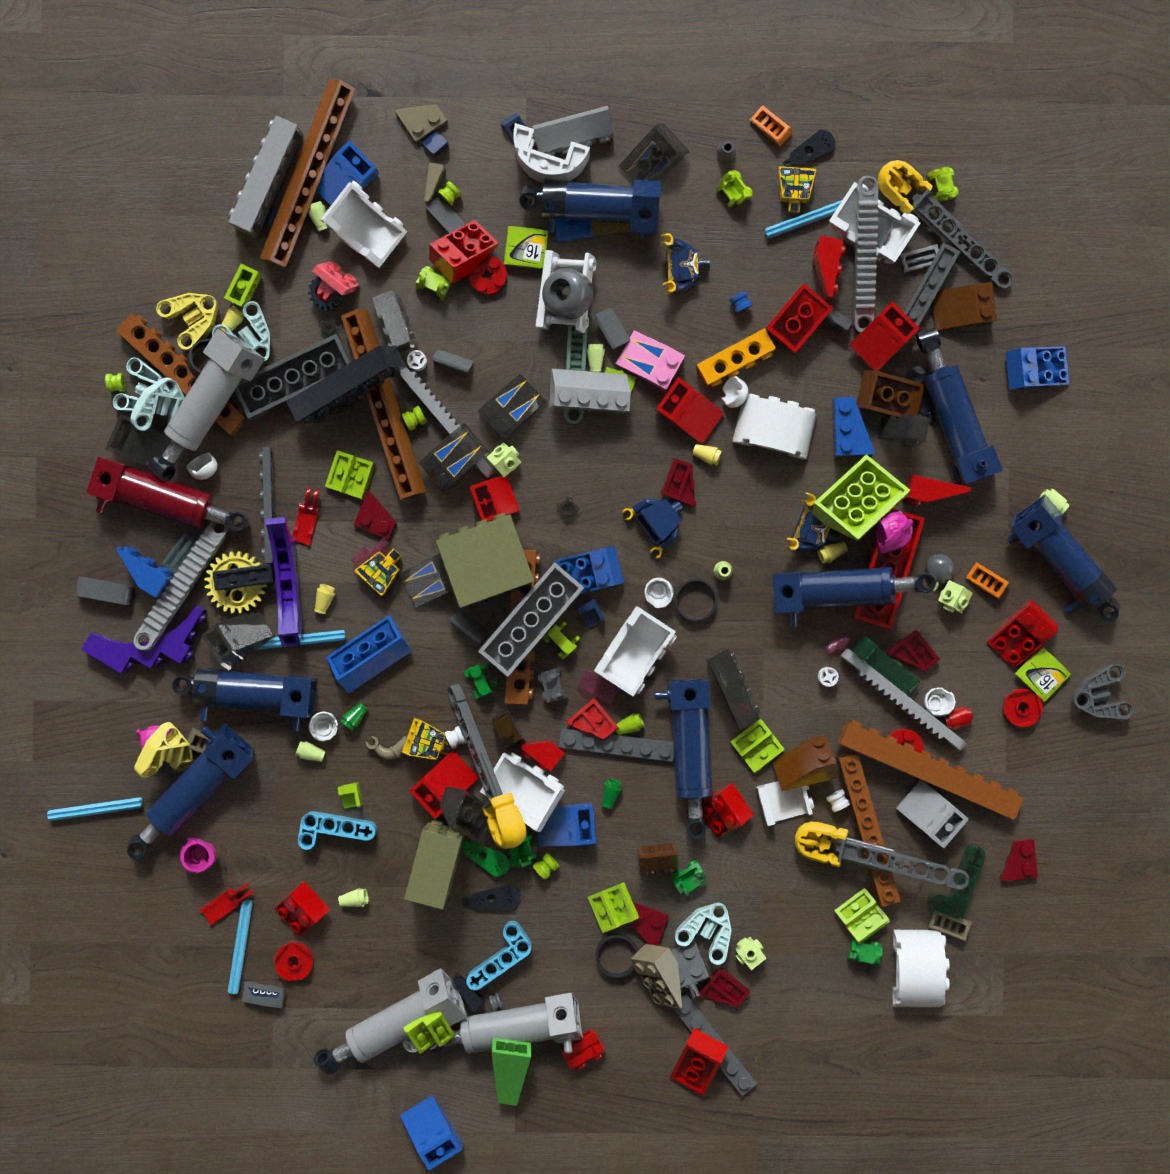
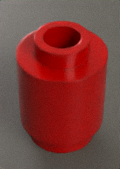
M965 706L952 710L948 715L943 716L945 724L950 730L970 725L971 720L974 719L970 708L966 709Z

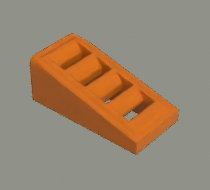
M763 105L750 119L759 130L779 147L792 134L791 127ZM764 114L767 115L761 123L758 122ZM770 119H771L772 122H771L767 127H765V125H766V124L770 121ZM776 125H778V127H777V128L774 130V132L772 133L771 130H772Z
M977 562L966 577L967 580L998 600L1009 586L1008 581ZM979 569L982 570L977 580H975L973 577ZM988 574L989 576L983 584L980 583L984 575ZM992 578H994L995 581L993 582L991 587L988 588V583ZM999 582L1002 583L997 592L993 591Z

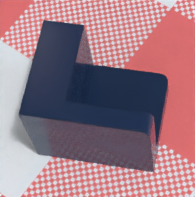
M595 599L578 607L587 627L605 620Z

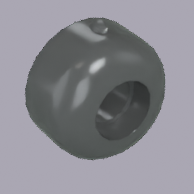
M569 268L558 269L548 276L542 290L544 305L554 315L564 319H576L582 316L592 303V283L588 277L576 270ZM570 285V294L563 301L561 298L562 291Z

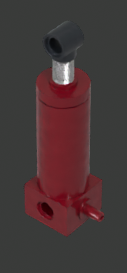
M99 456L86 491L87 494L96 496L99 499L96 512L100 514L104 513L107 502H116L199 529L203 528L207 520H212L223 524L224 527L230 528L233 531L243 532L249 527L250 523L247 515L231 510L228 512L212 507L213 495L170 480L163 482L155 475ZM237 517H241L243 523L237 528L234 525V520Z

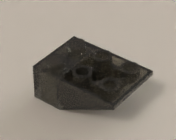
M120 414L105 449L149 467L150 461L154 457L163 454L172 440L164 432L151 426L144 431L138 430L132 425L130 417ZM137 421L138 426L144 425V423Z
M258 609L217 623L202 634L217 663L228 671L275 637Z

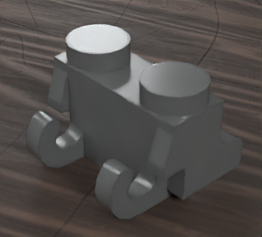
M561 667L538 673V681L540 684H543L545 690L542 693L545 703L568 697V694H565V690H562L559 678L561 676L560 671H562Z

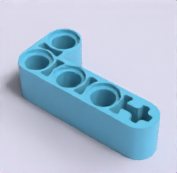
M311 811L302 817L298 844L304 850L311 849L317 843L319 833L371 840L378 831L377 825L368 820ZM308 816L315 818L316 823L314 826L307 823ZM326 820H332L335 827L329 829L326 826ZM345 823H351L354 830L352 832L346 831L344 828ZM367 826L372 831L369 835L366 834L365 830H360L358 834L356 833L358 828L365 829ZM305 835L312 838V844L304 842Z
M508 921L504 926L503 935L509 944L469 972L467 986L470 989L478 990L530 954L532 942L518 922ZM515 927L517 933L510 935L507 932V928ZM524 942L528 945V949L522 951L518 948V944ZM508 953L512 956V960L506 962L502 959V955ZM492 964L497 970L489 972L486 967ZM481 973H483V975L479 978V982H472L473 976L477 978L481 975Z

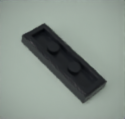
M271 564L212 572L215 592L274 583Z

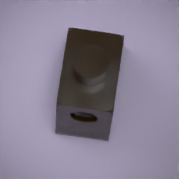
M509 708L491 717L492 724L505 748L510 749L525 741Z

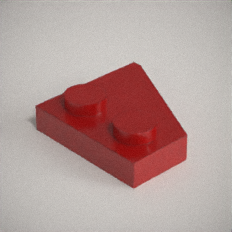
M592 699L566 721L569 726L604 741L619 729L595 699Z

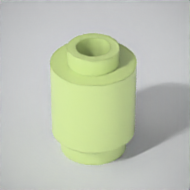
M1053 488L1051 490L1046 489L1039 497L1041 498L1046 494L1061 514L1069 507L1067 500Z

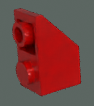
M551 740L523 743L520 747L523 750L521 753L528 759L533 757L538 761L536 765L544 771L547 769L551 771L565 754V751Z

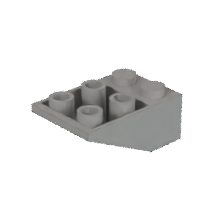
M922 779L918 781L896 807L942 848L947 846L969 820Z

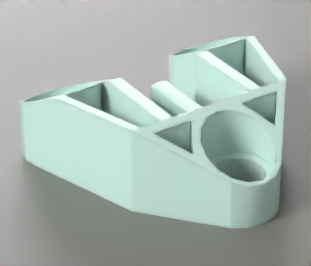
M249 301L244 305L243 313L261 339L258 340L248 326L238 333L246 344L255 351L257 348H264L266 350L264 361H266L270 352V331L259 304ZM249 305H255L258 312L256 315L250 316L247 314L246 308ZM223 324L215 326L212 331L213 336L217 329L223 328L228 334L237 337Z
M134 357L127 362V371L142 380L154 384L164 378L139 358ZM134 362H140L141 364L137 372H133L131 368ZM139 382L136 385L135 393L141 395L143 390L149 386ZM166 383L164 385V391L168 392L171 389L168 383ZM120 393L114 397L113 406L119 411L132 412L139 398ZM122 397L127 399V404L124 408L118 406V400Z
M163 378L143 390L130 417L132 425L138 430H147L152 423L153 414L155 413L163 416L168 414L169 424L185 398L177 382L171 378ZM167 382H172L173 388L165 392L164 385ZM140 416L146 417V423L143 426L137 425V419Z
M714 903L696 909L683 921L675 931V940L680 946L689 945L706 917L708 919L700 932V935L710 939L717 925L720 924L708 952L710 961L713 964L720 965L726 960L732 930L726 906L722 903ZM722 907L724 915L721 917L714 916V909ZM681 932L689 934V939L686 942H681L678 939V935ZM715 950H720L723 953V957L720 960L712 958V953Z

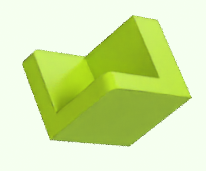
M359 782L338 787V794L342 797L344 808L361 807L363 805Z

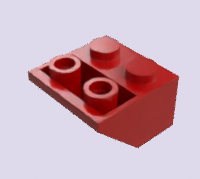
M500 476L470 486L482 520L486 519L487 522L493 521L496 515L505 513L507 516L520 511L508 476Z
M733 783L719 789L702 801V816L717 837L742 826L754 815Z
M305 881L274 908L278 915L290 925L292 931L299 936L311 928L330 910Z

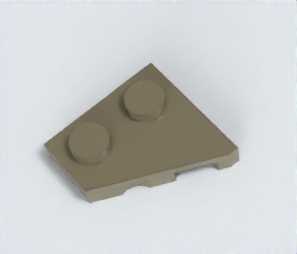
M437 104L395 110L416 143L448 122Z

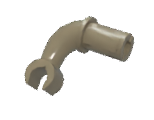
M371 736L375 740L376 745L371 746L366 741V746L369 749H373L378 756L386 760L401 758L407 737L404 736L393 747L390 746L389 749L381 746L380 740L377 737Z

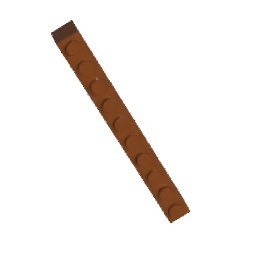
M329 79L262 250L260 259L275 266L285 268L287 266L355 91L354 87L340 79Z
M356 309L341 316L355 359L379 346L368 310ZM389 377L385 379L383 385L370 388V392L366 395L401 500L426 493V489Z
M852 720L851 723L845 721L836 742L1015 820L1024 800L1018 796L1019 792L1010 788L1007 791L1001 789V784L992 780L990 783L984 781L985 777L974 773L971 776L967 774V769L958 765L956 768L949 766V761L939 758L937 761L932 758L933 754L924 750L921 753L914 751L916 747L908 743H904V745L898 744V739L892 736L882 737L880 736L881 732L870 727L869 730L862 728L863 724L858 721Z

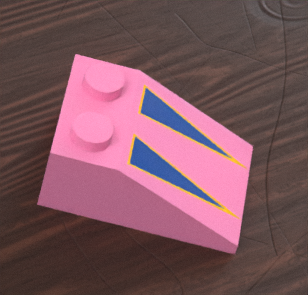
M634 330L616 365L666 392L685 355Z

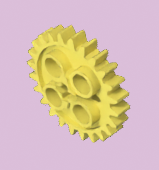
M232 551L229 557L226 554H222L223 560L215 558L218 564H210L213 570H207L206 572L210 574V577L204 579L210 582L205 588L211 589L207 593V596H214L211 602L218 601L217 608L224 605L225 612L231 608V613H235L236 609H238L239 613H243V607L250 611V605L257 607L255 601H262L259 595L266 594L262 588L268 587L267 584L232 589L227 597L226 593L229 590L215 592L212 572L228 570L232 564L242 568L257 566L262 563L258 562L255 564L256 557H252L249 560L248 553L242 557V552L240 551L237 552L236 556ZM238 590L243 594L240 601H237L234 597L235 592Z

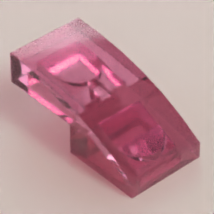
M382 538L372 550L364 546L351 561L358 563L368 560L376 553L382 552L391 543L386 538Z
M587 668L576 684L612 705L621 690L615 684Z

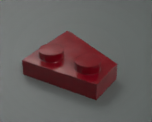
M673 458L660 494L695 507L693 465Z
M367 491L353 525L389 540L397 522L375 498L372 492Z
M917 629L887 650L889 655H893L924 671L940 660Z
M1033 838L1013 840L1010 848L1011 852L1007 856L1003 874L1000 875V880L1010 881L1038 878L1035 840Z
M633 902L639 918L629 922V924L650 945L658 946L669 914Z
M720 966L699 990V998L706 997L714 999L715 1002H725L738 1007L750 994V990Z

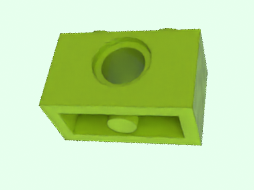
M240 264L224 299L243 309L244 305L251 300L262 275L258 271Z

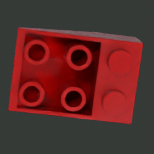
M473 220L432 242L429 245V261L452 283H455L469 275L499 246V242L476 220Z
M820 235L815 243L812 264L822 299L828 303L837 293L838 284H835V281L841 273L842 265H839V261L844 256L845 246H843V239Z
M892 301L849 346L873 370L878 371L920 328Z
M677 378L655 410V412L701 444H703L724 414L723 411L680 378Z
M1030 599L1004 623L987 643L1015 669L1057 633L1059 625L1036 602Z
M452 750L418 781L409 792L436 819L479 777Z

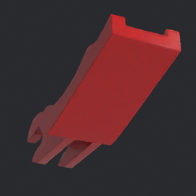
M309 487L305 496V504L300 503L292 535L294 542L306 545L311 544L319 512L317 504L320 490H316L313 506L309 505L312 488Z
M248 883L235 892L231 887L199 910L205 915L210 926L238 907L243 899L254 892L251 890L241 898L236 895L249 885Z

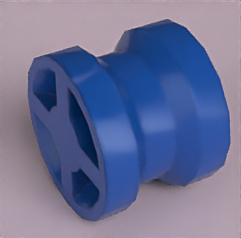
M747 291L729 300L731 304H734L736 314L753 306L752 302L747 298Z

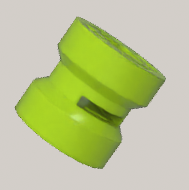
M419 406L413 408V413L405 412L402 414L410 431L416 429L418 423L420 425L427 423Z
M548 853L542 857L543 861L536 862L533 865L536 872L545 880L550 876L551 870L556 871L560 867Z

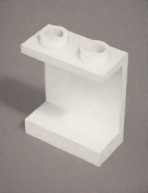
M778 781L756 787L768 826L774 825L776 821L798 815L813 814L811 810L814 808L813 800L811 797L808 798L806 791L809 790V785L782 792Z

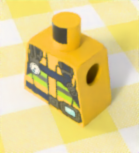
M779 166L777 176L780 201L789 202V213H799L800 203H807L809 201L816 169Z
M394 548L387 556L382 552H378L359 566L355 572L381 596H384L400 572L395 563L402 556Z
M414 718L402 753L409 756L436 760L439 752L447 755L450 752L451 746L449 743L444 742L445 733L422 720Z

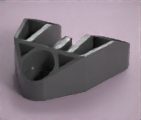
M1109 664L1083 678L1072 696L1073 705L1094 717L1130 718L1134 713L1133 706L1130 703L1118 701L1094 705L1095 702L1110 699L1111 695L1108 688L1091 691L1092 688L1121 681L1125 676L1124 668L1118 664ZM1114 667L1120 671V675L1117 678H1112L1110 675V671ZM1080 695L1086 697V702L1083 706L1077 703V698ZM1122 705L1128 707V713L1125 716L1119 713V708Z

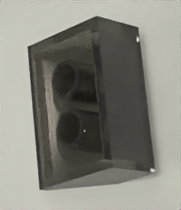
M446 787L442 795L440 807L448 825L476 844L484 846L489 831L488 817L485 816L482 809L485 803L465 789Z

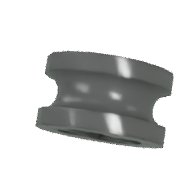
M496 993L495 996H489L494 1012L499 1008L501 1010L504 1009L499 993Z

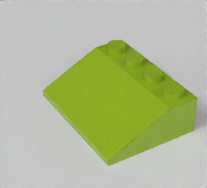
M866 454L814 502L812 514L826 526L858 541L909 494L910 489Z

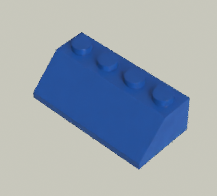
M388 615L326 658L337 681L350 693L412 652V649L393 618Z

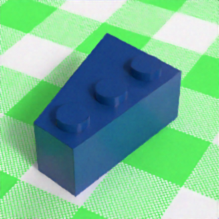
M838 397L832 399L834 457L875 455L855 398Z

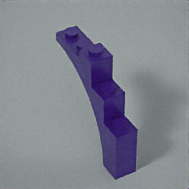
M286 517L266 519V528L272 549L276 576L278 636L282 647L301 645L302 606L299 599L300 579L296 569V545L294 538L291 537Z
M196 606L185 621L176 629L160 637L154 647L148 651L138 649L134 643L112 640L98 633H90L81 650L120 673L130 671L134 665L133 659L149 668H155L162 663L164 659L163 654L178 663L188 662L194 653L192 651L194 646L189 644L188 641H192L197 633L195 629L198 624L201 625L205 620L207 609L202 606ZM149 641L141 642L140 645L146 646L149 643Z

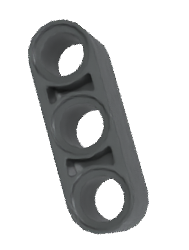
M78 576L75 596L130 605L133 586Z

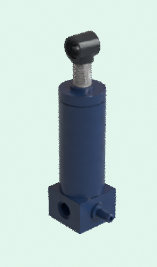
M932 328L916 334L918 347L921 352L927 354L930 366L933 369L930 372L931 374L923 379L925 385H927L928 393L954 459L949 463L957 484L963 486L1003 471L994 445L988 447L958 365L944 366L945 363L942 361L943 358L939 352L941 339L936 328Z
M892 567L773 574L775 613L785 612V614H789L790 627H797V613H800V611L894 604L897 592H934L938 587L939 581L931 573L915 575L914 577L896 578ZM926 577L932 580V586L929 589L923 586V580ZM790 588L793 590V596L789 593Z
M707 679L668 681L669 688H667V692H655L654 699H668L670 709L672 710L676 796L688 799L689 817H687L686 830L690 838L699 840L706 834L701 799L713 794L708 708H710L709 681ZM687 690H693L694 692L693 697L690 699L684 697ZM693 825H700L701 831L699 833L691 832Z
M225 723L215 734L207 727H203L201 733L209 739L206 742L205 751L147 810L146 813L151 823L142 833L130 838L127 847L129 857L136 860L143 858L146 855L147 849L161 832L173 836L230 776L235 779L252 761L254 747ZM137 844L140 845L142 849L138 850L135 849L133 846Z

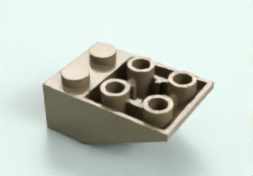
M645 944L631 958L634 969L640 974L644 986L650 991L651 998L656 1004L681 1009L682 998L678 962L670 948Z

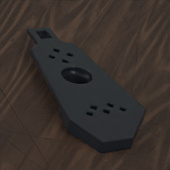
M823 129L818 130L790 153V158L782 162L783 166H800L832 152L836 141L832 133ZM810 148L812 154L807 155L805 149Z
M917 366L909 369L905 379L911 381L915 379V382L925 384L923 378L929 374L927 370ZM925 385L923 391L926 392L927 397L921 399L919 410L921 414L926 415L928 423L936 421L933 414L935 409L928 393L927 385Z
M507 884L473 893L471 898H463L462 901L463 906L472 905L475 909H514L521 900L520 890L517 887ZM493 895L495 901L490 902L488 896Z

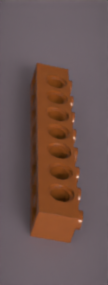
M130 314L116 331L167 378L176 381L179 388L187 395L197 379L188 368L187 357L182 353L178 355L174 351L176 348L168 340L166 342L161 340L160 337L162 335L155 328L149 329L146 326L148 322L140 315L136 317ZM144 330V338L138 339V333ZM158 343L159 350L152 352L153 344ZM173 356V363L166 365L167 357ZM183 369L188 371L185 378L180 377V372ZM229 398L224 408H230L229 416L223 417L221 411L215 421L230 435H234L248 418L245 416L244 409L239 405L235 407L231 403L232 399Z
M523 550L526 560L531 566V574L534 582L529 584L531 590L539 581V574H536V566H540V555L537 554L536 550ZM519 588L511 590L510 614L527 595L521 593ZM531 650L523 659L526 663L524 670L515 668L508 677L506 676L505 703L528 704L529 700H532L533 689H530L529 686L530 681L534 680V670L530 669L531 662L535 661V650ZM515 680H524L525 687L517 689L514 685Z
M853 751L836 756L860 841L885 847L858 753ZM863 849L865 858H868V851ZM879 854L877 860L881 864H886L888 857L884 854ZM868 868L878 903L884 907L901 902L892 871L887 873Z

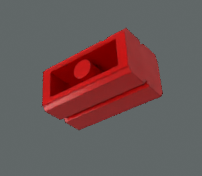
M595 1028L583 1033V1039L571 1041L572 1053L566 1054L564 1044L560 1046L561 1053L571 1070L583 1068L587 1065V1061L591 1059L594 1061L598 1060L603 1056V1052H605L604 1044Z

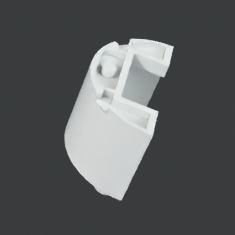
M515 123L514 145L517 160L525 173L534 180L544 183V179L571 181L586 167L590 159V147L571 141L566 160L533 150L535 139H532L534 129Z
M355 181L349 182L320 221L353 250L380 268L407 231L402 227L404 224L396 217L392 219L381 212L383 208L376 202L372 204L368 200L369 196L362 191V187Z
M855 182L829 220L831 228L835 232L839 230L841 232L840 237L854 248L857 183ZM863 184V189L867 192L869 188ZM878 200L877 217L891 220L892 228L883 246H876V258L878 261L881 258L886 259L885 263L893 264L920 225V222L912 214L907 215L904 213L900 217L899 212L892 208L889 210Z
M748 394L747 399L741 405L732 442L750 447L754 445L787 453L791 457L807 460L817 419L815 409L798 407L799 403L794 401L783 403L780 402V398L773 396L764 399L759 398L760 396Z
M636 606L594 671L630 695L639 694L645 686L642 683L646 674L648 676L651 675L655 669L654 662L656 659L661 660L666 652L664 647L667 644L672 645L677 637L674 635L676 631Z
M503 752L493 769L503 794L512 793L515 800L514 805H517L524 823L535 831L541 832L565 792L564 786L552 775L546 776L543 774L545 771L535 765L533 768L521 761L522 757L513 752L511 755ZM483 787L480 792L487 796Z
M893 930V949L896 952V987H893V1007H942V1005H945V991L949 990V979L946 978V970H949V959L945 957L944 947L946 939L944 935H941V932L937 930Z

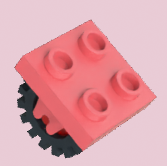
M333 261L318 264L312 271L317 277L311 281L312 284L308 287L311 291H308V295L312 296L309 299L314 301V306H319L318 309L329 310L336 308L344 301L343 296L356 291L359 287V284L355 282L356 279L348 273L345 274L340 270L341 267Z

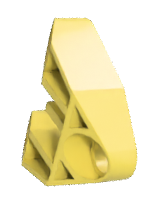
M187 293L160 301L157 304L156 311L165 319H171L186 313L182 317L188 326L199 320L181 333L177 339L180 348L190 351L196 342L205 339L213 330L218 311V302L210 295ZM208 299L214 302V306L210 310L204 308V302ZM165 304L171 307V311L167 315L161 312V308ZM186 336L192 339V343L188 347H184L182 344V340Z
M166 722L162 724L146 741L134 767L135 772L141 778H148L154 775L162 766L163 761L169 763L176 772L185 771L192 764L191 745L172 723ZM172 729L170 734L166 735L167 731Z

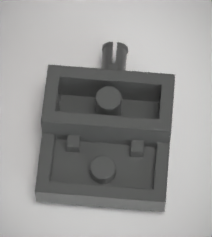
M692 941L687 946L672 949L671 952L678 962L681 990L689 988L693 999H695V993L697 997H700L696 985L710 979L697 944L695 941Z

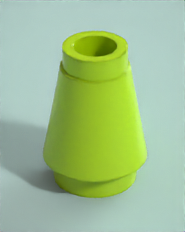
M633 713L616 724L619 727L616 731L618 735L641 731V728H644V722L639 713Z

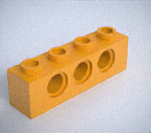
M764 328L698 363L696 368L706 387L709 385L715 387L722 383V378L726 376L729 378L739 374V369L743 367L749 369L756 365V360L760 358L766 360L773 356L772 352L776 348ZM756 346L759 352L757 355H752L749 353L748 348ZM733 355H739L742 362L735 364L731 358ZM716 364H722L725 367V371L718 373L714 367Z

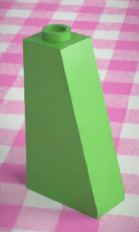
M492 1038V1062L498 1103L517 1106L531 1059V1043Z

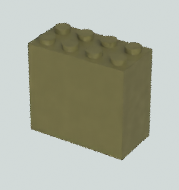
M505 513L494 516L493 521L487 522L485 519L475 523L473 528L469 529L468 526L459 528L456 534L450 535L448 532L439 535L438 540L435 542L458 609L534 582L511 515L506 516Z
M433 818V821L429 820L422 830L404 899L443 910L450 894L466 829H462L463 826L460 824L452 823V825L444 824V820Z

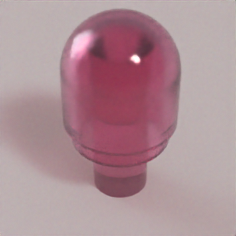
M846 633L837 635L831 640V644L825 646L827 652L830 653L834 650L838 652L846 649L851 644V637Z

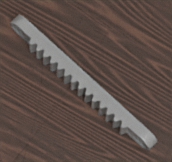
M863 176L857 183L853 326L860 333L865 329L860 328L858 325L861 318H867L868 325L874 320L876 300L875 278L877 269L876 246L879 203L878 182L872 176ZM866 180H870L873 183V187L870 191L866 192L863 189V183Z
M407 367L400 370L402 378L455 440L466 433L465 430L461 431L462 427L460 424L456 425L457 421L455 418L451 419L452 415L450 412L446 413L447 409L441 407L442 403L437 401V397L432 395L433 392L427 389V385L425 383L422 384V379L420 377L417 378L418 375L415 371L410 372ZM465 435L458 444L468 455L476 450L477 445L475 442L470 443L471 437H466ZM479 448L471 457V460L489 478L495 472L480 455L481 449Z
M211 521L204 533L200 535L190 554L182 562V566L178 568V572L174 574V578L170 580L169 585L166 586L160 599L156 601V605L152 607V611L148 613V617L144 619L142 626L136 633L134 644L138 649L148 651L154 647L229 534L230 528L225 527L223 532L216 533L215 526L218 523ZM142 636L149 637V643L146 646H141L139 643Z
M847 648L841 654V657L857 670L858 676H863V680L869 681L870 686L875 685V690H881V695H887V699L893 700V704L899 705V709L905 710V714H911L910 718L917 719V723L923 724V728L929 729L928 732L935 734V738H943L959 751L965 747L967 743L860 657Z

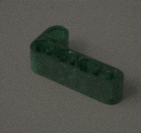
M862 636L850 650L908 697L921 683L865 636Z
M976 844L968 845L958 869L965 871L969 867L973 870L969 876V883L965 893L958 894V889L955 888L950 889L949 895L937 891L931 892L927 897V903L933 910L953 918L964 916L986 857L985 851ZM972 852H978V856L971 855ZM956 875L954 878L955 882L959 885L966 882L963 875ZM941 897V903L938 906H934V899ZM954 904H959L960 906L957 912L951 911Z

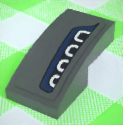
M248 981L245 982L242 1001L261 1006L283 1008L286 988Z

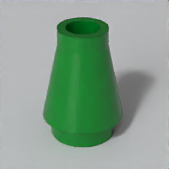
M359 702L342 716L343 719L340 722L353 731L354 728L357 729L368 709Z
M607 779L604 783L601 804L603 807L612 809L622 790V783L620 781Z

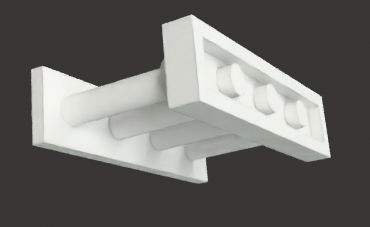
M546 250L536 327L541 330H549L552 324L576 325L575 330L585 333L589 325L588 310L582 316L571 320L553 316L544 305L542 290L548 276L559 267L583 268V274L592 283L593 271L596 269L595 257L590 253H585V260L560 259L559 254Z

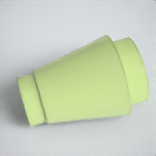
M321 201L310 204L307 213L318 229V232L327 229L324 223L320 221L326 213L325 205H322Z
M588 344L586 351L590 371L600 372L605 353L603 344Z
M721 561L715 565L714 575L719 580H727L732 576L733 569L728 562ZM723 567H726V570H728L727 574H722L721 569Z
M300 741L295 755L299 756V759L322 762L325 751L307 741Z
M358 888L339 896L341 907H364L369 902L366 889Z

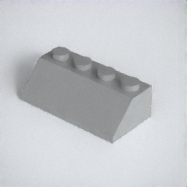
M608 106L533 126L537 150L551 156H555L556 153L560 152L567 154L571 141L591 147L593 143L599 142L604 144L610 142L614 134Z
M551 369L549 408L614 413L630 411L631 391L627 375Z

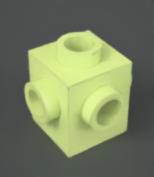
M504 442L486 457L503 477L515 470L521 463L517 457L519 455L517 450L513 446L508 447Z
M949 580L946 587L942 590L938 601L944 604L943 608L947 611L962 613L973 593Z
M751 937L748 939L743 938L737 943L738 947L735 948L738 953L736 955L737 959L742 965L746 963L751 970L766 959L765 954L762 952L764 947L757 939L753 940Z

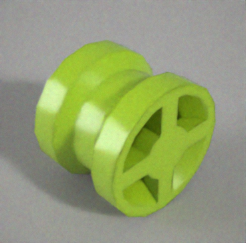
M450 181L446 183L444 189L438 191L441 197L451 206L456 198L462 196V193Z
M118 373L117 375L106 374L105 384L108 393H113L114 391L125 392L126 382L123 373Z

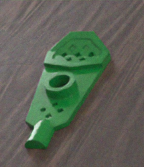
M463 841L462 849H464V854L493 876L497 877L508 872L511 865L507 854L474 841L468 843ZM481 852H485L487 854V857L485 859L481 857Z

